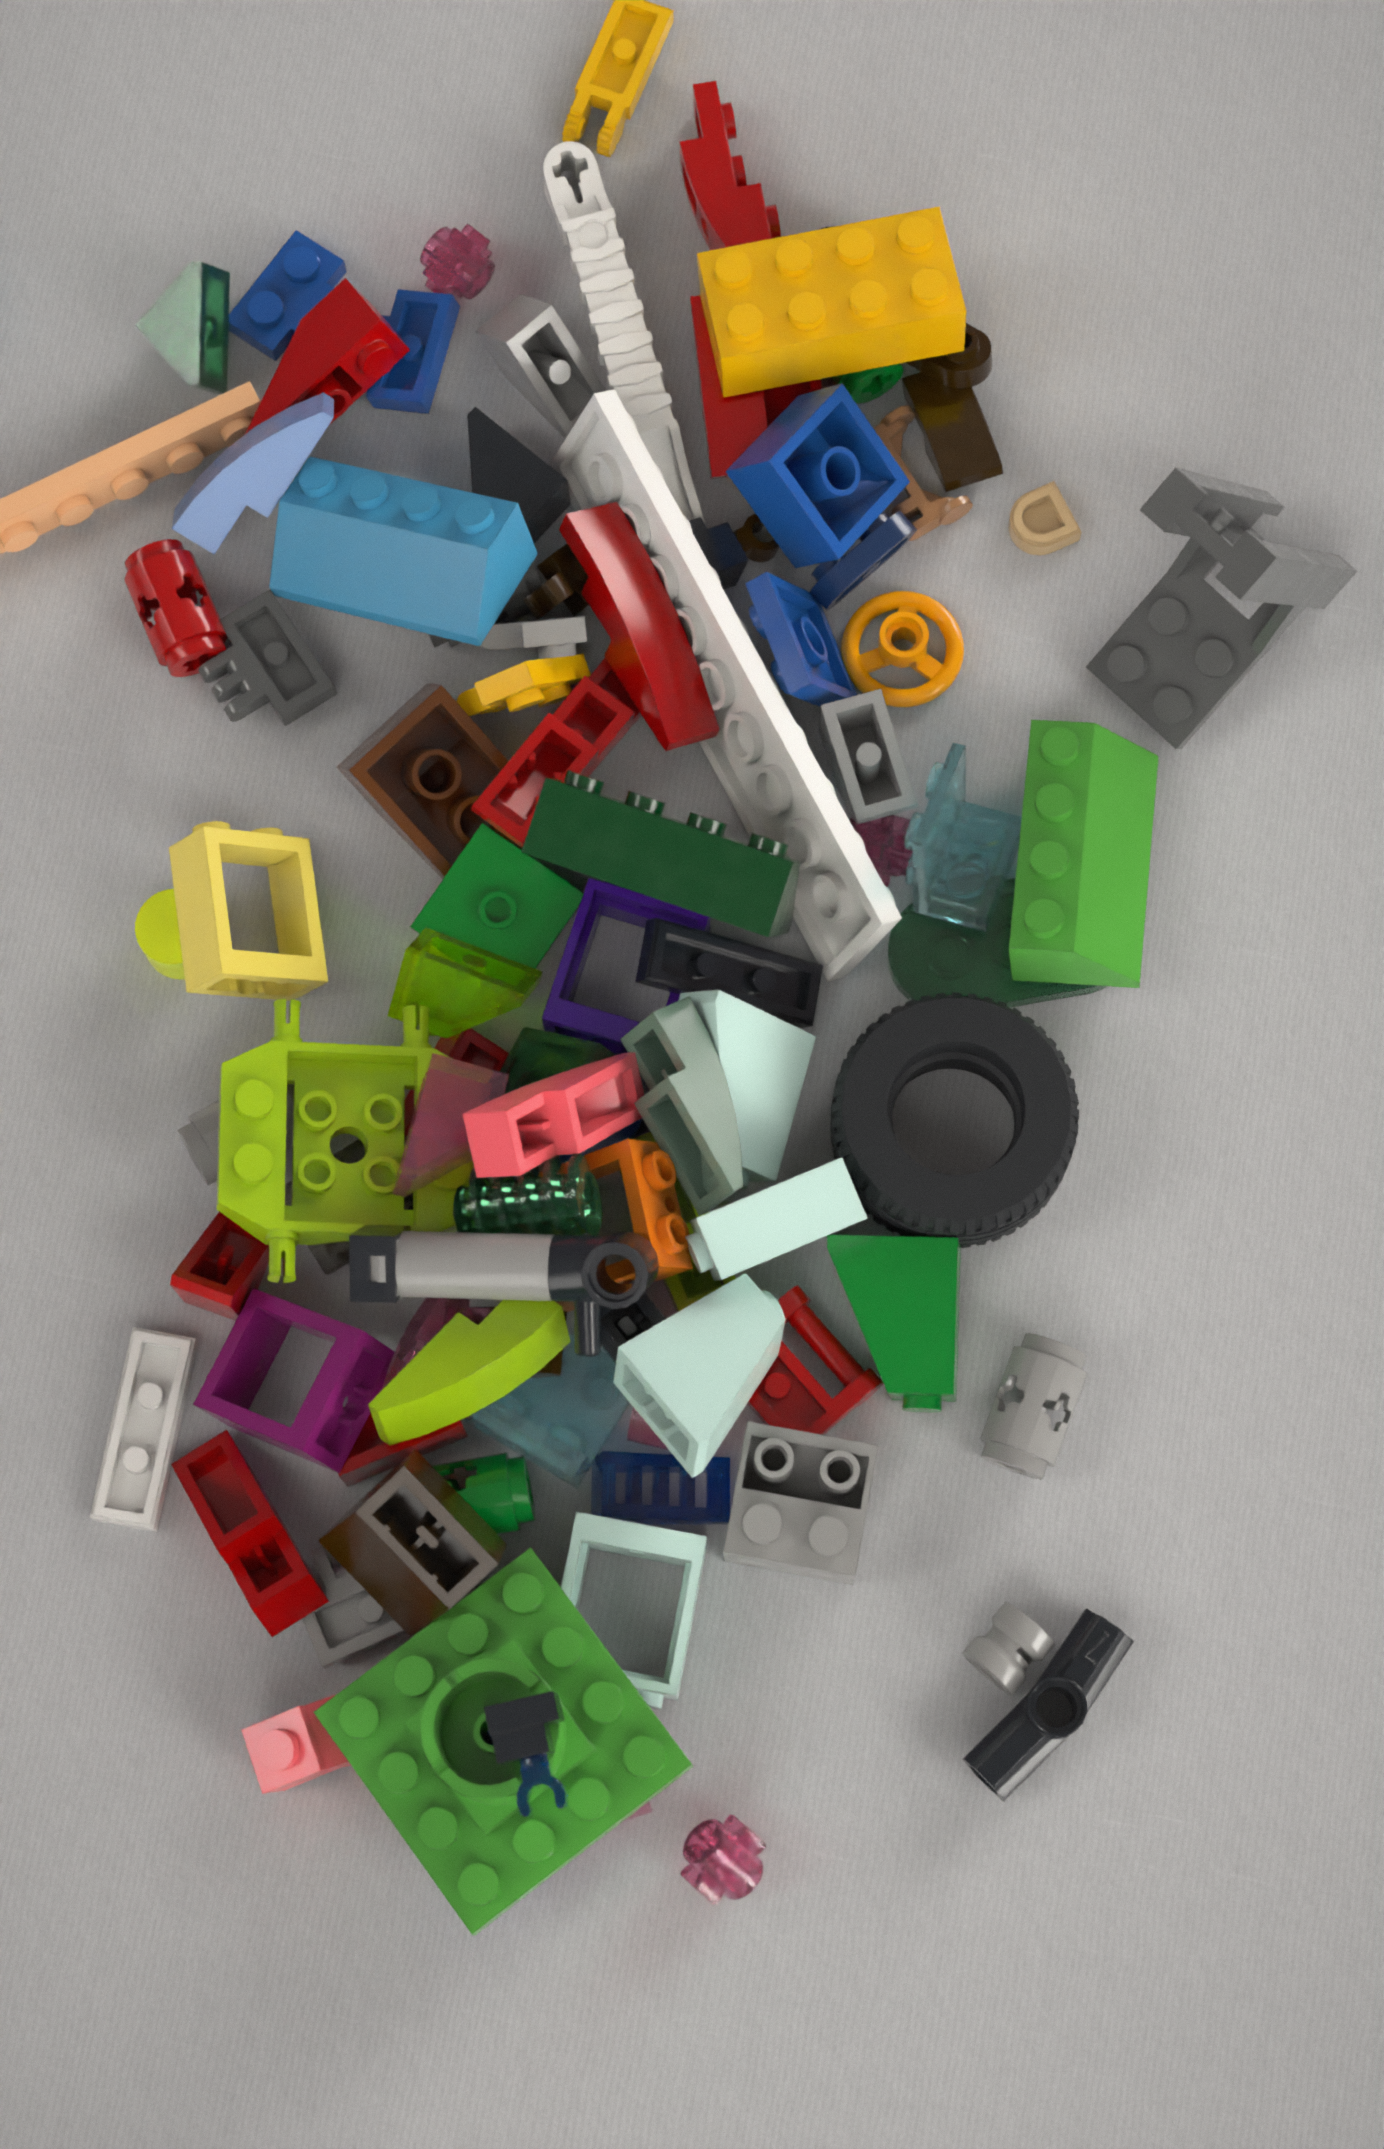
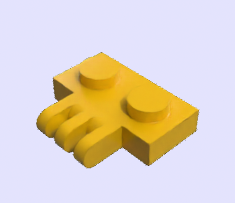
M584 654L524 661L475 682L474 688L464 691L458 696L457 703L468 716L499 712L507 708L509 712H515L538 704L539 708L564 701L572 691L571 685L580 682L585 675L589 677L591 673Z

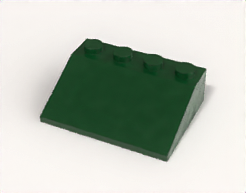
M567 770L564 781L555 778H545L521 851L522 853L765 937L789 932L793 919L800 867L799 861L785 857L789 845L755 833H751L748 844L723 836L727 826L726 823L694 812L689 813L686 823L664 816L662 813L666 803L632 791H628L625 802L601 794L604 785L603 781L574 771Z

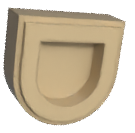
M1055 481L1022 495L1011 509L1008 524L1010 537L1019 549L1028 554L1047 555L1080 541L1081 530Z

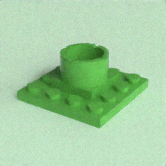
M531 1547L314 1711L316 1717L472 1935H477L694 1767ZM550 1691L557 1692L560 1698L564 1721L549 1725L555 1753L504 1765L498 1764L494 1745H489L487 1742L488 1726L484 1707Z

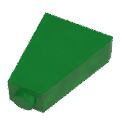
M827 1235V1249L891 1400H903L902 1410L920 1413L941 1412L942 1402H957L961 1264L959 1239L955 1237Z

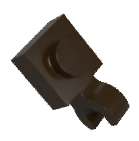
M565 544L536 566L547 581L523 599V602L537 620L561 602H564L573 616L589 605L581 593L589 576L568 544Z

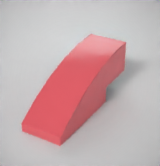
M635 1052L622 1053L547 1077L494 1098L463 1113L476 1177L521 1176L556 1155L579 1154L641 1119L642 1116L634 1104L644 1096Z

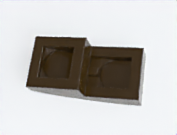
M922 372L902 378L904 398L915 413V419L924 435L925 452L945 492L1003 474V466L995 442L972 387L963 389L951 388Z

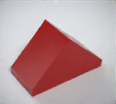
M218 1212L173 1272L170 1286L185 1303L236 1321L252 1289H259L269 1264V1245H265V1243L259 1241L224 1214Z

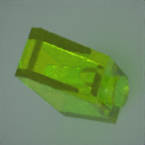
M426 927L405 949L387 1016L403 1022L402 1009L406 1006L416 1005L415 1028L417 1029L419 1006H426L430 1008L429 1036L438 1035L443 1038H449L522 1006L539 985L543 972Z

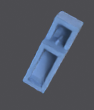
M323 392L290 406L257 425L224 450L195 480L175 507L172 530L215 554L246 505L268 518L333 420L334 399Z

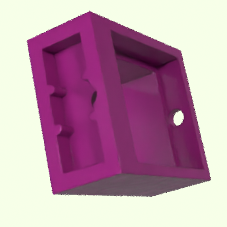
M253 1288L193 1405L235 1430L340 1473L370 1414L368 1404L381 1392L399 1354L359 1328ZM292 1326L333 1342V1345L290 1428L254 1413L249 1408ZM348 1396V1401L346 1405L343 1407V1402L345 1398Z

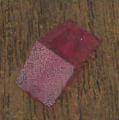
M435 1053L432 1054L423 1075L392 1194L406 1197L473 1160L462 1114L504 1095L509 1074Z

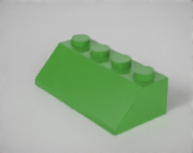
M1031 720L1009 940L1011 977L1014 981L1140 988L1158 755L1096 723Z

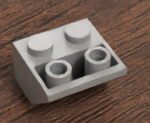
M747 1421L723 1551L724 1561L853 1585L878 1445Z

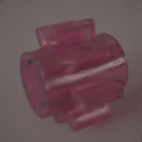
M469 224L461 232L455 227L452 230L449 227L440 228L428 240L420 256V263L426 267L422 274L428 278L425 286L434 293L455 294L459 298L464 296L468 300L476 297L489 283L495 270V263L489 259L492 256V252L487 249L490 240Z
M890 815L857 825L853 818L849 819L854 830L861 836L866 852L886 887L889 886L890 876L907 877L909 875V870L913 866L917 850H919V845L916 844L912 834L908 832L913 823L910 819Z
M732 1814L728 1816L724 1824L716 1819L703 1821L689 1833L684 1842L683 1856L690 1864L680 1874L713 1905H717L723 1895L731 1900L741 1899L751 1893L762 1878L763 1863L757 1855L765 1849L766 1844L748 1826H745Z

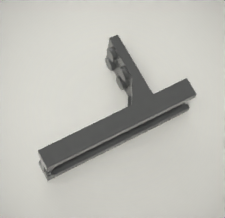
M1176 467L1141 507L1140 511L1162 531L1188 536L1190 539L1167 573L1089 662L1086 668L1175 749H1182L1306 607L1325 609L1356 574L1357 570L1340 555L1264 541L1265 539L1251 527L1262 514L1278 516L1284 509V506L1267 491ZM1218 563L1224 567L1215 578L1238 599L1264 602L1250 619L1246 618L1204 580Z

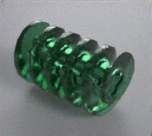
M580 1153L573 1154L570 1157L567 1174L560 1158L555 1156L545 1161L543 1177L538 1166L518 1176V1179L517 1176L493 1177V1179L492 1177L477 1178L475 1168H473L470 1173L469 1186L460 1185L457 1188L453 1203L457 1232L584 1235L587 1232L590 1236H598L603 1216L598 1183L590 1171L588 1161Z

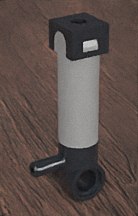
M364 1225L349 1235L350 1302L396 1303L403 1297L574 1302V1352L581 1357H594L601 1352V1306L612 1309L630 1306L639 1300L657 1278L659 1268L657 1252L650 1241L640 1234L628 1231L613 1233L610 1236L420 1232L411 1231V1226ZM608 1255H622L631 1261L636 1273L633 1284H618L610 1278L605 1266Z

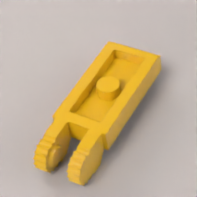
M645 0L613 1L574 88L575 99L563 127V142H579L580 138L584 135L591 109L595 107L608 112L604 125L597 136L596 151L597 154L611 157L622 136L626 119H631L674 22L672 9Z

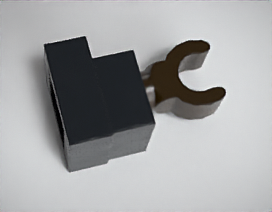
M756 514L748 517L743 527L734 532L728 522L707 529L701 517L689 521L694 537L710 566L715 569L720 578L723 590L737 585L748 559L755 562H767L775 557L779 549V545L774 539L770 542H761L753 536V533L760 532L764 526Z

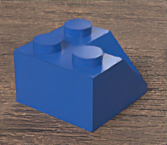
M842 383L798 395L726 470L728 476L794 568L840 559L910 483L903 470Z

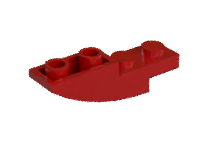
M716 81L693 84V110L698 138L679 141L680 169L688 202L709 249L715 250L781 237L776 204L765 206L761 183L747 185L742 155L731 156L728 140L736 139L737 137L731 102L721 104Z

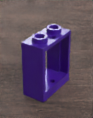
M589 878L541 1019L544 1033L547 1036L616 1056L628 1053L620 1039L640 1022L573 1002L601 916L645 928L646 920L660 918L711 933L710 917L606 881L604 883ZM670 992L666 1006L677 1002L680 994Z

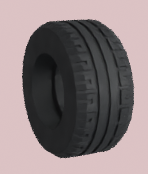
M945 992L936 994V997H930V995L921 996L920 1000L915 1001V999L905 1002V1005L902 1007L898 1005L892 1008L891 1013L881 1015L876 1023L873 1022L866 1028L865 1034H860L855 1045H852L847 1052V1058L843 1060L840 1073L835 1082L831 1105L830 1139L834 1160L843 1158L865 1213L867 1215L871 1214L875 1222L885 1225L886 1229L891 1233L896 1231L900 1233V1236L955 1237L959 1239L961 1248H968L974 1244L977 1246L985 1245L989 1240L992 1242L997 1241L1004 1235L1008 1236L1014 1233L1017 1227L1022 1228L1031 1218L1040 1213L1041 1208L1047 1205L1052 1195L1058 1189L1071 1160L1078 1135L1079 1109L1077 1107L1079 1100L1075 1092V1081L1070 1077L1072 1071L1068 1064H1065V1058L1061 1050L1056 1049L1057 1044L1051 1037L1048 1038L1041 1026L1037 1027L1034 1025L1035 1021L1028 1016H1022V1012L1015 1007L1011 1009L1004 1002L999 1001L995 1003L992 1001V998L986 996L979 998L977 994L969 993L967 996H962L961 993L952 992V995H946ZM940 1069L965 1070L988 1080L1004 1095L1013 1111V1137L1005 1154L989 1168L964 1175L936 1172L917 1163L897 1142L892 1122V1113L896 1099L907 1083L922 1074Z

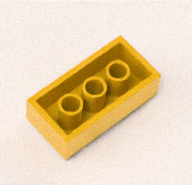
M939 206L697 253L700 297L723 398L964 351L966 307Z

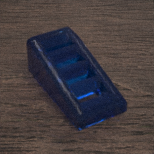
M602 1451L592 1461L591 1514L639 1524H728L730 1518V1457H712L702 1472L706 1473V1508L695 1507V1477L692 1478L673 1454ZM616 1473H626L625 1504L615 1503ZM642 1473H652V1505H642ZM669 1473H679V1506H669Z

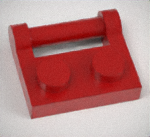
M796 1285L777 1300L783 1310L784 1318L786 1319L785 1324L789 1322L845 1388L832 1398L781 1340L777 1358L747 1404L765 1425L825 1435L852 1410L870 1398L883 1385V1381L872 1368L865 1371L810 1309L808 1304L811 1302V1299L799 1285Z

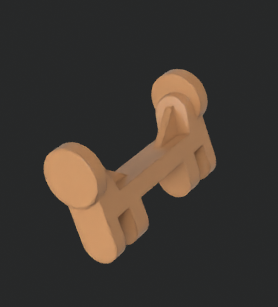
M904 405L888 413L881 420L880 424L873 429L910 481L903 489L909 498L895 506L891 514L894 515L901 511L908 520L917 515L921 516V518L912 523L917 528V531L909 541H914L941 524L949 525L961 519L971 510L973 504L966 495L955 499L954 497L943 498L919 487L901 458L903 435L915 417L911 407Z

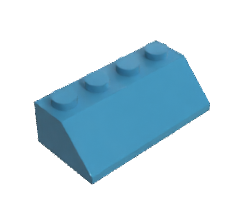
M309 456L279 501L269 588L274 596L480 646L538 553L520 507L516 502Z

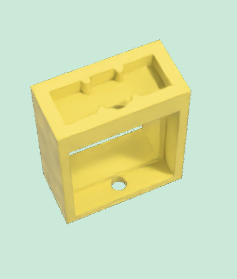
M212 821L193 827L190 835L169 847L187 993L273 1000L286 999V1001H290L328 982L309 838L284 836L281 829L270 827L252 831L233 830L229 823ZM221 862L267 867L278 953L232 949Z

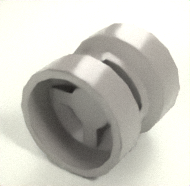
M1005 1601L993 1615V1627L985 1636L975 1637L962 1654L994 1685L1008 1695L1013 1696L1026 1681L1025 1670L1033 1661H1042L1056 1644L1031 1618L1011 1603Z

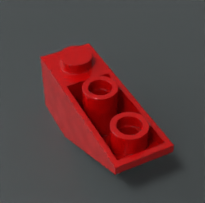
M346 278L300 320L246 433L288 407L323 392L334 399V418L331 421L333 423L410 351L408 346L377 309Z

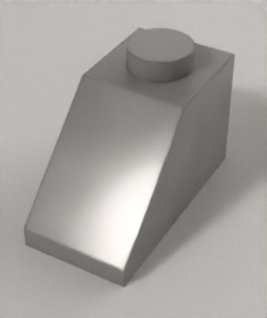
M520 294L476 330L477 335L506 379L565 438L593 394L606 391L552 304Z
M877 689L820 705L819 733L836 787L856 825L917 808L918 802L882 690Z

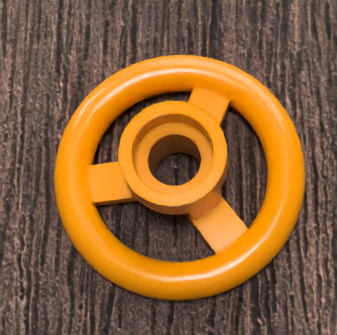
M893 591L868 600L855 611L843 632L841 656L851 681L860 692L866 693L881 689L887 706L914 707L934 700L952 685L962 666L964 642L955 618L938 601L917 592ZM898 610V612L889 615L882 622L879 631L878 648L860 654V640L867 625L885 612ZM917 612L930 618L940 629L946 648L943 664L927 654L929 630L926 622L917 615ZM905 639L910 641L913 647L909 650H899L894 647L893 642ZM889 665L898 668L911 667L929 681L915 688L897 689L879 683L869 673Z

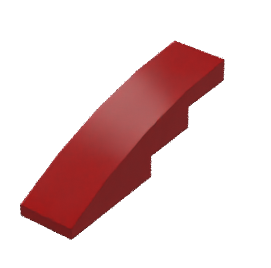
M613 502L567 513L559 531L589 576L581 593L611 638L604 657L665 751L716 737L720 729L700 668L676 609L646 549L619 504Z
M606 658L602 660L589 677L585 675L553 715L548 712L472 805L471 810L520 847L524 845L545 778H555L564 781L567 770L590 776L642 715Z

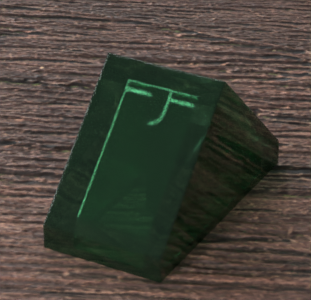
M190 262L136 324V327L189 386L215 394H223L227 392L230 272L204 262Z

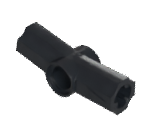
M1087 1608L1084 1609L1033 1688L962 1760L983 1784L1004 1802L1083 1724L1086 1714L1125 1657L1134 1640L1104 1617L1093 1613ZM1047 1691H1057L1069 1700L1072 1707V1716L1067 1725L1051 1727L1039 1718L1037 1700L1040 1694Z

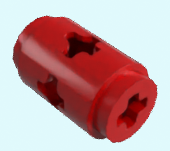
M165 539L147 544L128 556L125 561L127 573L124 581L158 663L166 666L170 675L174 677H187L198 674L199 668L205 662L226 650L224 643L227 640V636L193 553L189 550H184L179 540ZM197 591L199 592L200 596L203 595V597L200 599L201 606H196V604L198 603L196 596ZM151 610H155V613L153 615L156 624L154 626L152 622L149 621L152 618Z

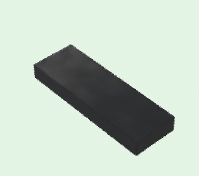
M660 918L646 920L635 982L676 994L721 990L793 1026L806 1028L813 1026L823 965Z

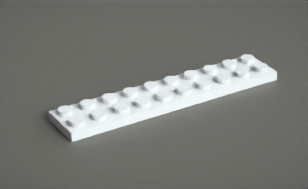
M614 389L595 393L550 465L568 480L570 502L575 511L617 502L646 549L683 626L700 668L720 729L716 737L700 741L699 743L749 836H751V833H755L789 845L785 857L800 862L793 918L817 963L823 965L822 972L827 982L849 974L902 919L895 906L894 897L888 887L883 884L866 852L861 836L852 827L836 797L832 783L825 777L810 750L804 731L796 724L779 693L775 678L767 671L755 649L745 623L737 616L725 594L717 572L710 566L693 535L690 522L681 513L670 493L661 469L654 463L640 438L632 416L626 412Z

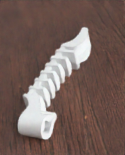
M572 141L559 143L550 149L544 159V194L553 213L563 245H569L571 250L570 267L572 274H578L580 280L579 297L581 303L586 304L589 310V330L591 335H596L599 343L598 360L600 366H605L608 373L607 391L614 389L626 412L632 416L640 438L654 463L661 469L665 483L681 513L688 521L701 517L705 524L688 467L680 427L677 419L673 418L671 411L672 399L670 393H666L664 388L662 366L660 362L656 361L654 355L652 333L647 331L644 322L642 300H638L634 289L635 277L633 270L628 269L625 259V244L623 238L618 236L614 207L612 208L606 195L595 156L590 149L581 143ZM572 171L574 178L579 179V203L576 202L572 186L569 185L568 180L565 177H561L562 172Z

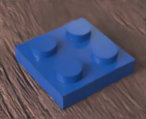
M768 572L745 583L753 605L749 606L751 621L758 633L764 639H768L775 660L771 662V670L783 692L819 707L823 704L856 696L857 692L847 673L821 604L810 592Z

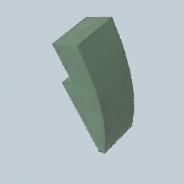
M689 996L652 1012L620 1040L628 1053L635 1052L639 1072L650 1090L634 1104L660 1149L665 1151L673 1161L676 1177L700 1216L743 1187L742 1151L736 1113L723 1067L709 1032Z

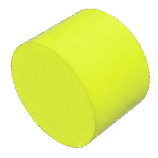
M167 889L154 894L142 905L135 921V935L139 946L155 970L166 977L184 980L185 975L174 889Z

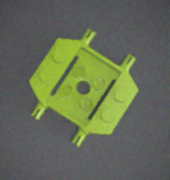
M278 999L273 1002L274 1037L269 1042L221 1064L216 1209L259 1241L269 1245L268 1281L279 1282L281 1277V1257L283 1258V1283L296 1280L295 1260L296 1246L298 1244L317 1245L349 1241V1235L364 1225L411 1226V1231L456 1232L479 1218L482 1212V1178L476 1177L462 1114L482 1104V1075L432 1048V1045L429 1044L430 1008L422 1005L419 1006L417 1029L415 1028L416 1005L406 1006L402 1009L403 1043L400 1046L303 1042L302 1038H300L301 1002L295 999L290 1000L288 1023H286V999ZM287 1084H294L291 1206L285 1205ZM405 1089L414 1090L413 1210H404ZM340 1134L354 1135L363 1143L366 1154L362 1160L356 1163H343L332 1154L330 1150L331 1140Z

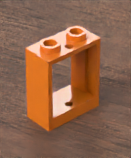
M626 1139L512 1182L536 1184V1234L574 1235L565 1191L621 1170L634 1233L640 1234L650 1241L657 1252L659 1268L654 1282L693 1269L688 1249L689 1245L685 1238L689 1235V1230L681 1217L675 1189V1166L670 1156L660 1149L657 1142ZM629 1259L606 1266L608 1275L618 1284L627 1285L633 1279L635 1280V1268ZM555 1301L562 1306L563 1311H574V1302Z

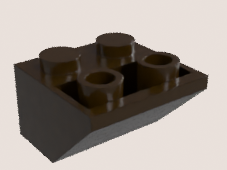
M416 1449L407 1455L318 1540L410 1637L446 1613L499 1564L507 1547L505 1541Z

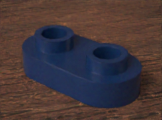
M883 511L859 537L861 543L846 556L843 555L838 560L820 563L814 569L811 576L817 583L810 590V593L826 611L830 610L896 554L912 538L917 528L901 511H898L891 517Z

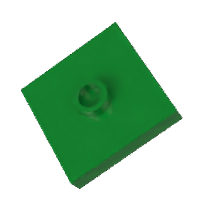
M482 823L410 928L515 1000L578 909L583 892L531 856L522 853L521 849Z

